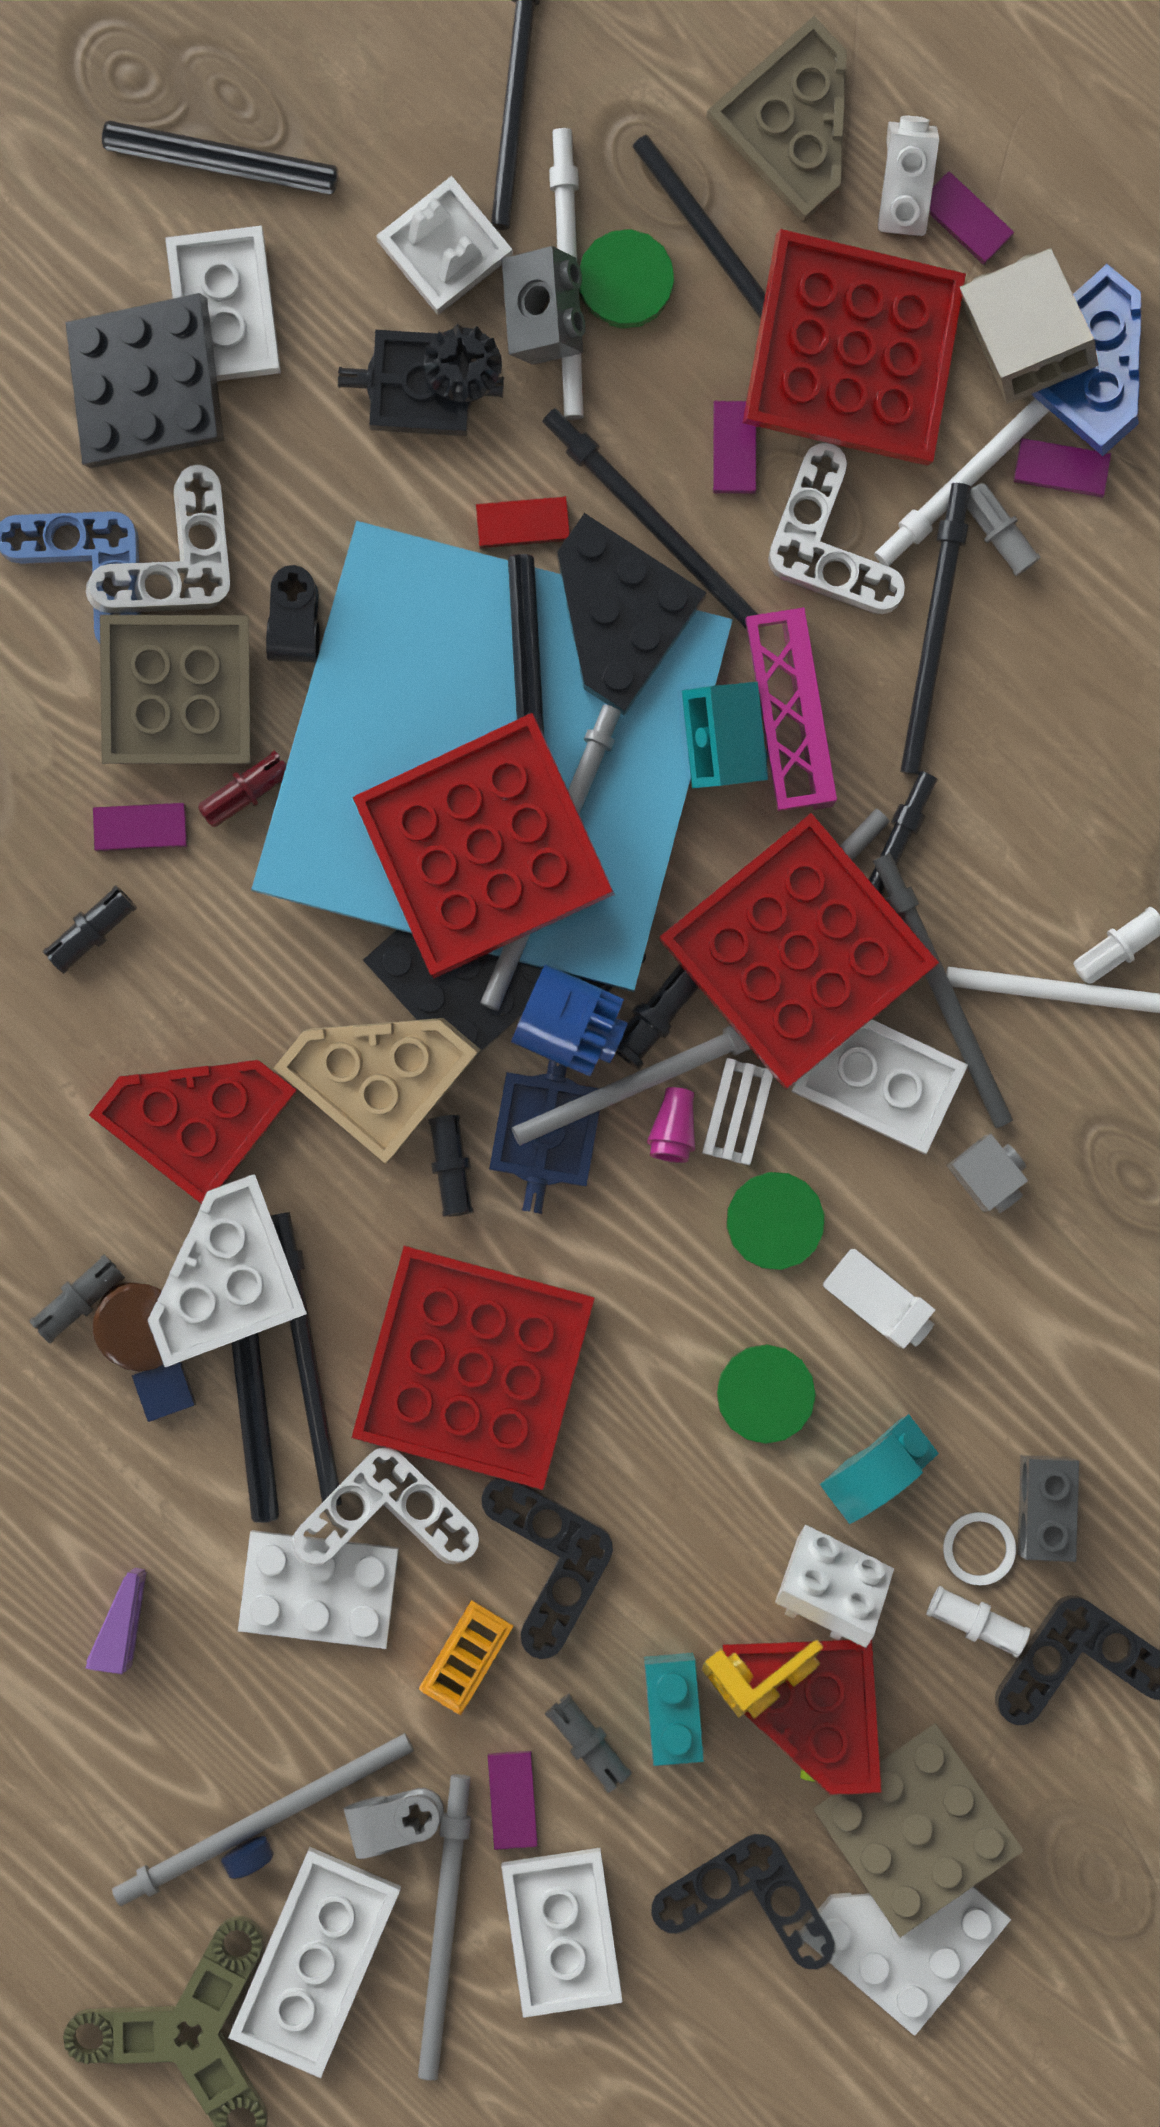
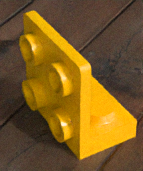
M816 1639L754 1690L748 1684L751 1682L753 1675L735 1653L727 1657L720 1649L704 1662L702 1672L738 1718L747 1711H749L753 1718H756L781 1696L776 1690L778 1686L788 1679L794 1687L820 1665L816 1656L823 1646Z

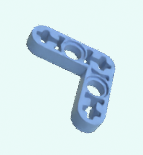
M119 512L13 515L0 521V552L6 559L14 563L92 561V573L98 567L107 564L139 563V537L137 529L129 517ZM93 524L92 529L95 534L101 535L111 533L112 525L117 524L122 532L128 535L125 538L119 539L118 547H112L108 539L105 538L93 539L95 549H89L90 536L86 526ZM65 525L76 527L79 530L80 538L74 548L60 550L55 547L53 538L57 529ZM44 526L43 539L46 551H40L41 545L38 541H24L21 544V550L15 551L14 547L9 542H6V538L14 537L15 529L21 528L28 537H41L38 527ZM130 575L131 582L128 590H132L131 600H137L135 594L137 576ZM103 583L101 586L96 587L97 591L104 592ZM106 594L107 600H114V596ZM93 607L94 633L100 644V615H114V613L100 612ZM141 612L120 613V615H141Z

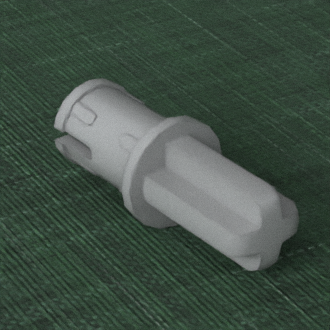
M981 483L973 487L969 494L968 511L987 535L984 541L986 543H993L1012 568L1014 575L1018 576L1041 558L1040 555L1034 551L1016 526L1017 517L1013 516L1010 518L988 486Z

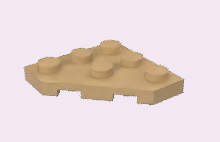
M444 1018L313 1028L301 1033L273 1069L386 1164L403 1146L481 1049Z

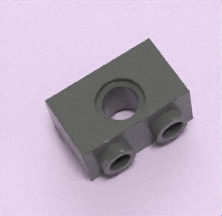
M549 246L503 258L502 271L509 355L535 365L582 354V336L585 333V320L580 310L579 288L582 283V275L576 257L554 246ZM550 298L549 305L547 309L544 311V306Z

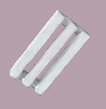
M726 1058L702 1154L748 1166L751 1165L773 1079L772 1073L767 1068ZM736 1071L743 1073L723 1149L715 1147V1142L733 1072ZM755 1076L761 1078L743 1153L735 1152L734 1148L752 1077Z

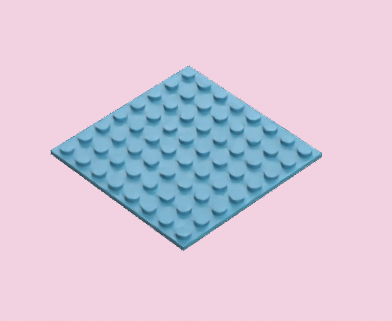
M356 521L251 890L253 892L412 933L353 800V796L517 720L508 560ZM535 568L544 737L563 780L569 789L587 745L584 741L588 729L593 730L602 706L607 704L583 688L562 576L558 573ZM697 610L625 715L620 714L611 736L615 740L611 751H605L579 814L615 895L531 933L519 962L541 968L546 964L571 976L634 992L691 779L681 690L716 685L733 619ZM503 947L488 954L500 956Z

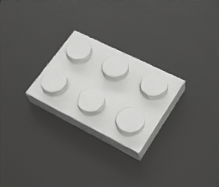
M262 226L166 237L172 297L178 298L196 293H201L207 297L217 381L281 373Z
M871 1020L794 1084L791 1092L922 1154H927L968 1064L875 1020Z
M256 1530L250 1531L238 1625L239 1632L382 1649L387 1648L399 1547L347 1542L329 1561L323 1565L313 1567L301 1563L293 1554L291 1546L293 1535ZM304 1536L307 1540V1544L303 1547L306 1553L311 1555L316 1550L322 1554L326 1553L327 1550L323 1546L325 1539Z
M601 1848L502 1862L501 1867L523 2018L623 2003Z

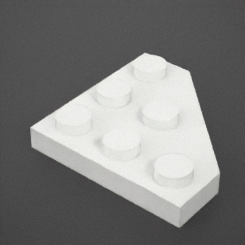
M255 1174L207 1192L163 1290L149 1316L148 1323L164 1366L168 1367L307 1314Z
M975 1886L901 1938H899L870 1893L851 1895V1893L830 1894L818 1909L836 1942V1952L830 1963L914 2036L1011 1921L1004 1911ZM813 1916L807 1923L814 1922ZM804 1926L799 1931L803 1940L823 1957L820 1948L826 1944L825 1938L822 1935L816 1938L813 1937L807 1927Z

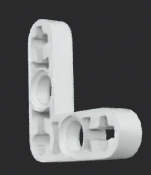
M816 444L808 450L803 459L771 545L768 558L770 569L775 576L784 581L876 614L890 613L897 608L904 596L905 585L901 575L891 567L820 542L843 481L847 461L842 450L834 444ZM823 456L831 458V467L837 470V473H827L821 491H829L831 493L829 497L819 490L812 488L817 474V467L812 465L811 462L820 463ZM804 482L811 488H802L801 484ZM806 499L816 502L821 509L820 519L809 525L799 522L793 511L798 502ZM790 545L799 548L798 557L809 562L812 561L813 552L822 555L816 564L814 578L806 576L809 565L795 562L792 568L783 566L784 557L777 554L778 551L787 552ZM832 561L844 563L850 572L849 581L841 586H832L827 583L822 573L826 564ZM859 569L867 572L863 582L878 585L881 579L889 581V590L895 593V597L887 595L883 602L874 599L875 591L863 585L860 588L859 595L852 593L851 591L858 580Z
M202 465L189 466L182 471L174 485L180 561L107 564L98 567L93 571L86 585L87 599L95 609L105 613L200 610L214 608L223 601L230 588V574L221 485L218 476L213 470ZM193 478L199 479L201 487L209 488V491L205 492L201 500L202 513L187 516L186 512L193 513L195 510L196 499L194 492L186 491L185 488L189 487ZM211 510L213 512V515L204 512ZM196 525H205L210 528L215 536L214 546L205 550L195 547L190 542L189 529ZM154 574L166 577L172 588L170 596L161 600L151 597L145 589V579ZM179 574H185L183 584L197 583L202 574H208L210 582H218V587L213 590L211 596H205L203 588H188L184 593L186 598H180L182 582ZM130 575L137 576L135 582L137 600H131L132 590L118 591L114 600H107L105 592L97 591L96 587L102 585L105 577L111 578L114 586H129L131 582Z
M384 1447L370 1453L298 1527L291 1543L293 1554L298 1561L313 1567L323 1565L351 1539L382 1505L395 1515L437 1558L445 1563L458 1564L471 1557L478 1548L479 1537L474 1525L401 1453ZM388 1459L392 1461L395 1467L391 1473L400 1484L405 1481L407 1476L414 1481L413 1484L401 1492L397 1501L389 1495L397 1489L390 1480L384 1479L379 1483L373 1478L377 1470L372 1464L373 1461L377 1460L381 1464L385 1463ZM422 1492L430 1497L433 1503V1510L427 1519L418 1520L409 1515L406 1509V1501L410 1494ZM353 1493L362 1500L363 1513L357 1520H345L337 1513L336 1501L342 1494ZM442 1511L450 1517L441 1523L447 1530L454 1533L461 1529L466 1534L462 1540L463 1545L466 1547L464 1553L458 1548L451 1552L447 1551L444 1545L447 1543L448 1538L439 1528L433 1532L432 1536L425 1531V1528L438 1520ZM322 1512H326L332 1524L346 1533L340 1538L336 1530H334L323 1542V1546L327 1550L326 1553L322 1554L316 1550L309 1555L303 1549L307 1544L303 1534L306 1531L312 1535L317 1534L328 1523L319 1518Z

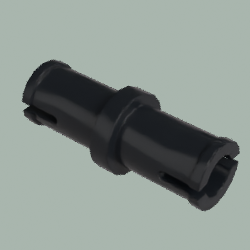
M115 885L86 914L79 912L73 918L75 923L49 947H46L43 953L59 971L65 974L94 945L102 946L107 941L105 935L132 911L134 912L137 909L136 905L121 888Z
M445 1115L428 1119L436 1162L431 1163L432 1173L438 1174L443 1217L474 1213L467 1177V1170L471 1168L470 1158L464 1157L459 1124L460 1115Z

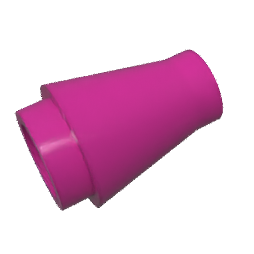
M676 1087L665 1089L663 1102L647 1140V1143L651 1145V1157L675 1163L689 1161L690 1152L695 1151L694 1092Z

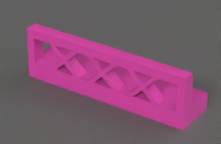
M805 608L747 616L745 621L756 682L758 681L762 721L777 810L784 811L813 806L814 810L831 808L835 805L837 796ZM782 624L786 647L778 657L761 645L758 627ZM786 656H788L789 665L783 661ZM763 657L773 663L767 673L765 672ZM778 667L790 675L792 679L794 695L787 705L772 696L768 690L767 682ZM795 703L797 713L791 709ZM771 705L781 711L775 721ZM786 715L800 726L802 744L795 753L777 742L775 730ZM803 751L805 761L799 757ZM779 753L789 759L783 770ZM795 763L808 773L811 794L787 798L784 777Z

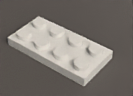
M309 1847L228 2038L321 2078L401 1886Z

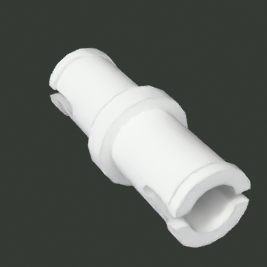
M942 1586L937 1588L926 1612L927 1616H932L966 1632L965 1638L973 1642L981 1639L1012 1654L1016 1658L1020 1656L1031 1630L1028 1627H1023L991 1612V1606L984 1602L977 1605L945 1590Z

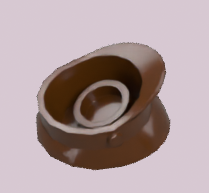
M122 1283L112 1287L103 1295L94 1315L93 1334L98 1349L109 1361L123 1369L138 1372L156 1369L164 1364L148 1323L149 1316L162 1292L161 1289L149 1284Z

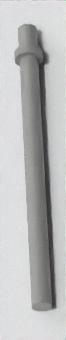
M609 705L602 706L593 730L588 729L584 741L587 745L568 789L579 814L605 751H611L615 742L611 736L621 711ZM530 934L503 947L480 1004L499 1011Z
M404 1733L152 1868L145 1865L137 1869V1876L112 1888L116 1902L121 1907L144 1894H147L149 1897L157 1894L159 1886L413 1752L414 1749L408 1736Z

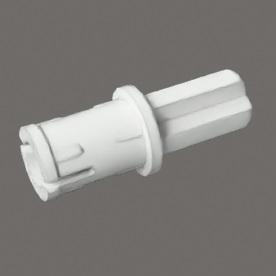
M1148 907L1143 913L1116 931L1112 928L1107 931L1108 937L1075 960L1074 966L1078 975L1087 984H1092L1122 962L1131 963L1135 960L1134 954L1160 936L1159 913L1153 907Z

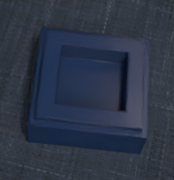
M182 1361L168 1367L162 1364L156 1369L132 1375L148 1422L197 1405Z

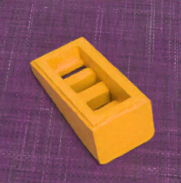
M471 1599L421 1682L419 1690L453 1712L462 1715L514 1625ZM472 1619L496 1633L492 1642L467 1627ZM463 1637L486 1651L483 1658L480 1659L457 1645L460 1638ZM450 1655L474 1668L475 1671L472 1676H468L447 1663ZM442 1673L465 1687L462 1693L459 1695L436 1681L438 1675Z

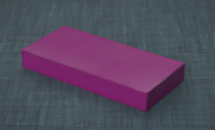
M950 171L932 187L929 215L983 266L1013 236L1014 231Z
M746 401L713 402V493L755 494L756 426L743 424Z
M1021 438L1013 482L1103 497L1111 453H1106L1102 456L1094 450Z
M168 803L93 807L94 850L114 851L187 847L186 804Z
M531 1750L489 1753L488 1770L494 1850L538 1847Z

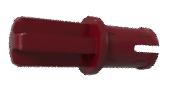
M273 750L270 755L241 775L235 772L232 774L234 780L200 802L198 809L205 821L211 827H217L249 804H252L254 807L257 806V799L276 787L283 780L287 765L283 759L280 761V755Z

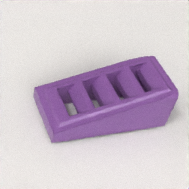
M134 1568L124 1577L88 1656L86 1669L123 1674L132 1667L147 1573L145 1569Z

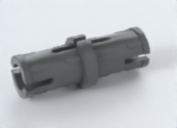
M105 1254L74 1283L71 1284L67 1281L60 1287L63 1292L40 1313L29 1320L32 1326L38 1329L37 1332L49 1344L82 1314L86 1317L94 1311L92 1305L120 1280L122 1281L125 1278Z
M567 1694L560 1699L561 1702L559 1704L556 1702L549 1708L545 1715L552 1720L573 1748L570 1752L575 1759L582 1758L603 1784L607 1793L617 1788V1782L622 1784L632 1774V1771L624 1765L604 1740L607 1735L600 1726L595 1728L573 1701V1697Z

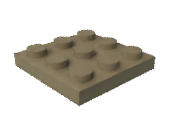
M100 615L102 764H250L249 615Z
M936 1723L880 1761L881 1793L832 1795L813 1808L899 1938L1024 1851Z

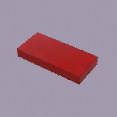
M566 496L476 504L480 549L562 542L570 534Z

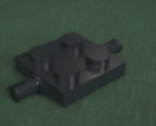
M375 330L374 354L369 362L368 369L339 367L338 388L367 389L371 402L370 430L467 436L468 413L473 401L456 402L442 397L430 386L425 376L424 358L426 346L432 343L437 333ZM458 347L457 358L455 361L449 362V365H457L459 372H462L463 379H467V371H469V363L472 362V359L467 357L463 347ZM500 377L495 387L485 396L503 398L504 377Z

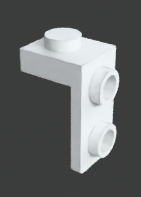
M901 116L900 123H888L886 138L888 153L878 229L881 232L923 236L926 234L939 135L937 126H929L928 119L918 116Z
M850 1249L823 1282L825 1289L899 1348L905 1349L909 1343L915 1347L918 1346L934 1326V1323L929 1320L935 1311L933 1307L920 1297H914L856 1249Z

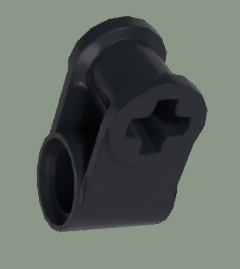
M296 565L284 566L275 573L270 585V616L267 622L266 633L268 661L316 662L320 645L318 587L310 573L303 567ZM293 581H299L306 592L298 593L297 601L291 602L284 590L292 589Z

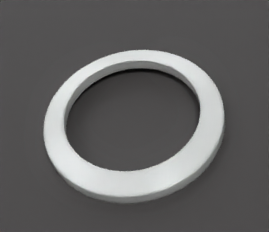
M975 1512L960 1517L950 1526L944 1539L943 1553L947 1566L960 1580L972 1585H989L1003 1578L1011 1569L1016 1556V1543L1010 1528L1001 1519L988 1513ZM981 1521L992 1524L1001 1532L1005 1540L1006 1553L1001 1565L995 1571L986 1575H972L963 1571L953 1556L952 1546L956 1534L962 1527L972 1522Z

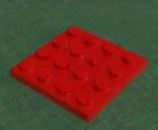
M780 229L775 237L743 424L926 466L934 462L962 300L960 286H963L965 283L966 273Z
M533 713L353 796V800L424 962L433 978L615 895Z
M812 813L807 815L659 937V941L785 1090L789 1089L939 964L937 959Z
M404 1246L351 1438L543 1490L595 1297Z

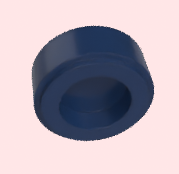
M260 1836L235 1847L222 1858L221 1862L229 1878L240 1879L268 1864L273 1858L274 1852L267 1838Z

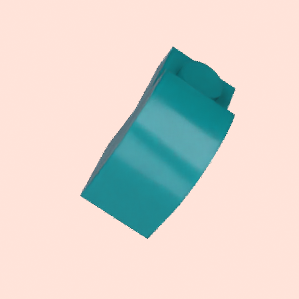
M908 1414L895 1422L869 1447L848 1458L820 1486L847 1522L851 1524L881 1507L923 1474L922 1469L939 1453Z

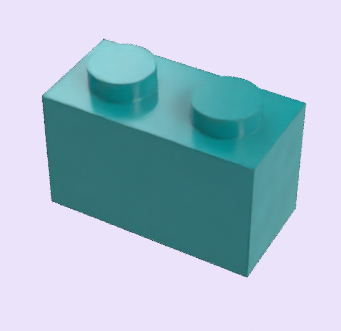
M758 681L681 690L692 788L768 780V754L764 744Z
M693 1652L645 1656L644 1666L653 1766L704 1762L696 1663Z

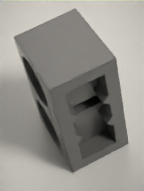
M1020 1455L1017 1554L1025 1560L1076 1562L1079 1489L1078 1460L1071 1457Z

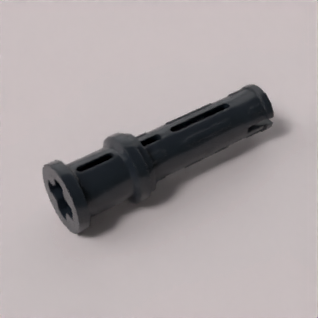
M680 964L646 1004L641 1002L640 1005L637 1004L632 1009L634 1016L628 1022L615 1053L637 1070H640L644 1065L642 1058L660 1037L666 1038L669 1035L670 1028L672 1027L670 1022L699 988Z

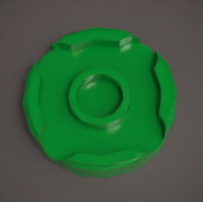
M632 229L611 231L599 237L590 245L583 254L580 263L582 283L579 288L580 297L593 316L608 322L610 326L621 329L641 327L656 319L669 302L674 287L673 264L664 246L649 234Z
M767 1172L750 1178L736 1190L727 1208L726 1229L732 1246L746 1261L763 1269L783 1270L801 1264L816 1250L824 1232L825 1214L818 1195L805 1181L789 1173Z
M768 1344L747 1347L731 1357L720 1373L716 1392L719 1411L729 1427L746 1440L764 1444L784 1441L800 1431L812 1414L816 1396L813 1377L802 1359L786 1348Z

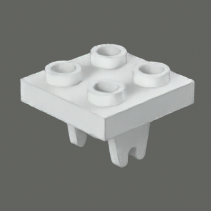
M452 176L376 235L380 246L437 315L500 267L503 258L513 256V249Z
M805 1525L797 1538L775 1603L787 1608L785 1615L793 1619L799 1614L831 1630L830 1637L835 1640H840L843 1636L866 1648L875 1634L894 1568Z

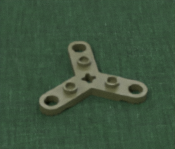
M244 1916L231 1917L221 1923L176 2006L85 2009L75 2014L67 2024L63 2036L64 2048L67 2050L70 2058L73 2057L76 2062L88 2065L89 2063L175 2062L206 2115L208 2114L215 2127H231L228 2121V2114L236 2109V2107L249 2108L254 2113V2117H256L255 2127H266L268 2123L267 2108L220 2031L263 1950L264 1937L261 1928L255 1921ZM231 1931H244L245 1934L249 1935V1938L252 1940V1948L248 1954L237 1957L231 1955L226 1950L224 1938ZM186 2021L190 2027L199 2024L202 2028L197 2037L199 2044L193 2045L190 2040L181 2042L178 2039L182 2031L181 2022ZM94 2023L95 2026H99V2029L103 2031V2044L96 2049L82 2047L76 2038V2031L80 2025Z

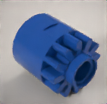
M545 964L511 1043L587 1076H591L598 1059L611 1063L623 1037L628 1022L617 1018L624 999Z

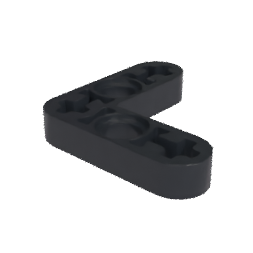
M495 1478L484 1488L481 1497L482 1508L486 1515L493 1521L559 1556L521 1629V1643L527 1653L538 1659L551 1658L564 1646L608 1565L613 1552L612 1539L609 1533L601 1526L529 1486ZM505 1486L511 1487L514 1490L512 1499L525 1506L528 1496L537 1501L528 1511L524 1526L514 1522L520 1516V1513L516 1510L506 1507L500 1513L493 1509L496 1502L490 1497V1493L493 1490L502 1492ZM541 1510H553L561 1518V1529L553 1537H542L533 1528L534 1516ZM595 1534L600 1537L599 1546L604 1550V1553L601 1557L592 1555L588 1560L585 1570L593 1571L594 1574L590 1580H587L578 1570L563 1567L568 1558L576 1565L582 1555V1548L577 1545L580 1538L589 1540ZM563 1577L575 1579L581 1587L580 1598L571 1605L558 1603L552 1594L553 1585ZM546 1602L556 1613L569 1615L570 1618L564 1624L557 1617L551 1631L553 1637L557 1638L555 1643L552 1645L545 1642L541 1648L533 1645L535 1636L529 1630L532 1626L541 1628L544 1625L549 1612L540 1611L539 1609Z
M1068 1595L1060 1598L1053 1605L999 1685L995 1694V1705L998 1712L1014 1725L1032 1723L1041 1714L1082 1652L1145 1696L1154 1700H1160V1684L1155 1683L1151 1689L1148 1688L1147 1685L1150 1682V1678L1136 1667H1133L1130 1676L1125 1673L1137 1661L1142 1647L1147 1652L1140 1659L1153 1668L1158 1669L1160 1667V1651L1086 1599L1077 1595ZM1082 1606L1084 1610L1081 1616L1087 1622L1082 1629L1076 1626L1072 1627L1066 1635L1065 1639L1074 1643L1068 1651L1062 1643L1047 1635L1052 1628L1061 1635L1068 1623L1062 1617L1064 1611L1067 1608L1071 1611H1076ZM1114 1633L1124 1635L1129 1643L1127 1655L1119 1661L1106 1659L1102 1652L1104 1640ZM1044 1646L1056 1648L1060 1655L1058 1668L1049 1674L1038 1672L1033 1665L1035 1652ZM1025 1669L1035 1680L1046 1685L1041 1692L1032 1685L1026 1694V1699L1031 1704L1029 1709L1024 1711L1018 1708L1012 1714L1009 1712L1012 1704L1007 1699V1696L1011 1691L1020 1694L1024 1690L1028 1681L1019 1676Z
M753 1834L742 1839L664 1888L655 1896L651 1906V1915L654 1923L661 1930L671 1934H681L750 1891H753L791 1957L799 1966L811 1970L821 1969L832 1961L836 1952V1942L833 1934L781 1847L774 1839L764 1834ZM753 1844H757L762 1849L770 1847L773 1852L767 1858L770 1867L765 1871H762L758 1866L749 1868L743 1873L750 1881L741 1886L737 1871L727 1863V1860L736 1855L737 1864L740 1865L751 1858L752 1853L749 1848ZM714 1869L726 1871L731 1879L729 1893L720 1899L709 1897L703 1887V1880L706 1874ZM693 1882L696 1895L707 1905V1909L699 1913L698 1906L694 1903L683 1910L682 1915L685 1920L678 1925L673 1919L665 1921L662 1913L668 1909L665 1900L669 1897H672L676 1902L685 1900L691 1896L685 1889V1886ZM784 1886L794 1888L800 1897L798 1911L788 1917L778 1915L772 1906L774 1892ZM808 1911H810L814 1918V1922L805 1924L808 1931L813 1937L816 1938L822 1935L826 1940V1944L820 1948L823 1957L817 1961L811 1955L801 1956L799 1949L805 1943L798 1930H795L789 1937L784 1929L787 1925L799 1922Z

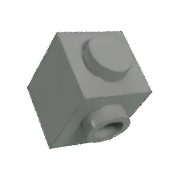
M992 1134L983 1136L946 1165L982 1212L990 1211L994 1207L999 1213L1008 1209L1023 1196L1018 1188L1028 1181L1021 1172L1026 1168V1164L1019 1154L1009 1144L1002 1148Z

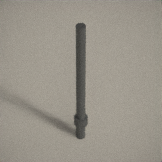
M891 852L873 860L888 893V897L885 900L939 962L925 976L965 1063L968 1064L967 1068L994 1127L999 1128L1012 1122V1116L915 907L919 905L912 886L906 887Z

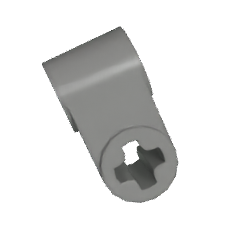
M416 1788L390 1796L365 1799L346 1806L344 1813L356 1858L364 1859L378 1856L398 1847L431 1838L437 1831L441 1823V1816L444 1814V1804L440 1796L433 1790ZM415 1804L419 1805L422 1812L430 1811L431 1813L425 1825H421L418 1818H409L408 1816Z

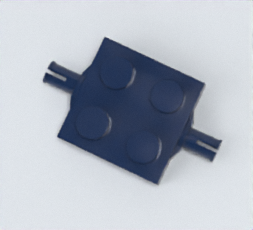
M550 1059L546 1074L526 1076L506 1072L489 1170L514 1174L527 1181L523 1208L521 1210L531 1211L533 1194L536 1193L533 1212L539 1214L543 1213L542 1209L547 1185L567 1183L587 1186L600 1113L599 1110L523 1145L517 1143L512 1127L599 1089L582 1086L566 1078L567 1067L561 1064L557 1066V1062Z

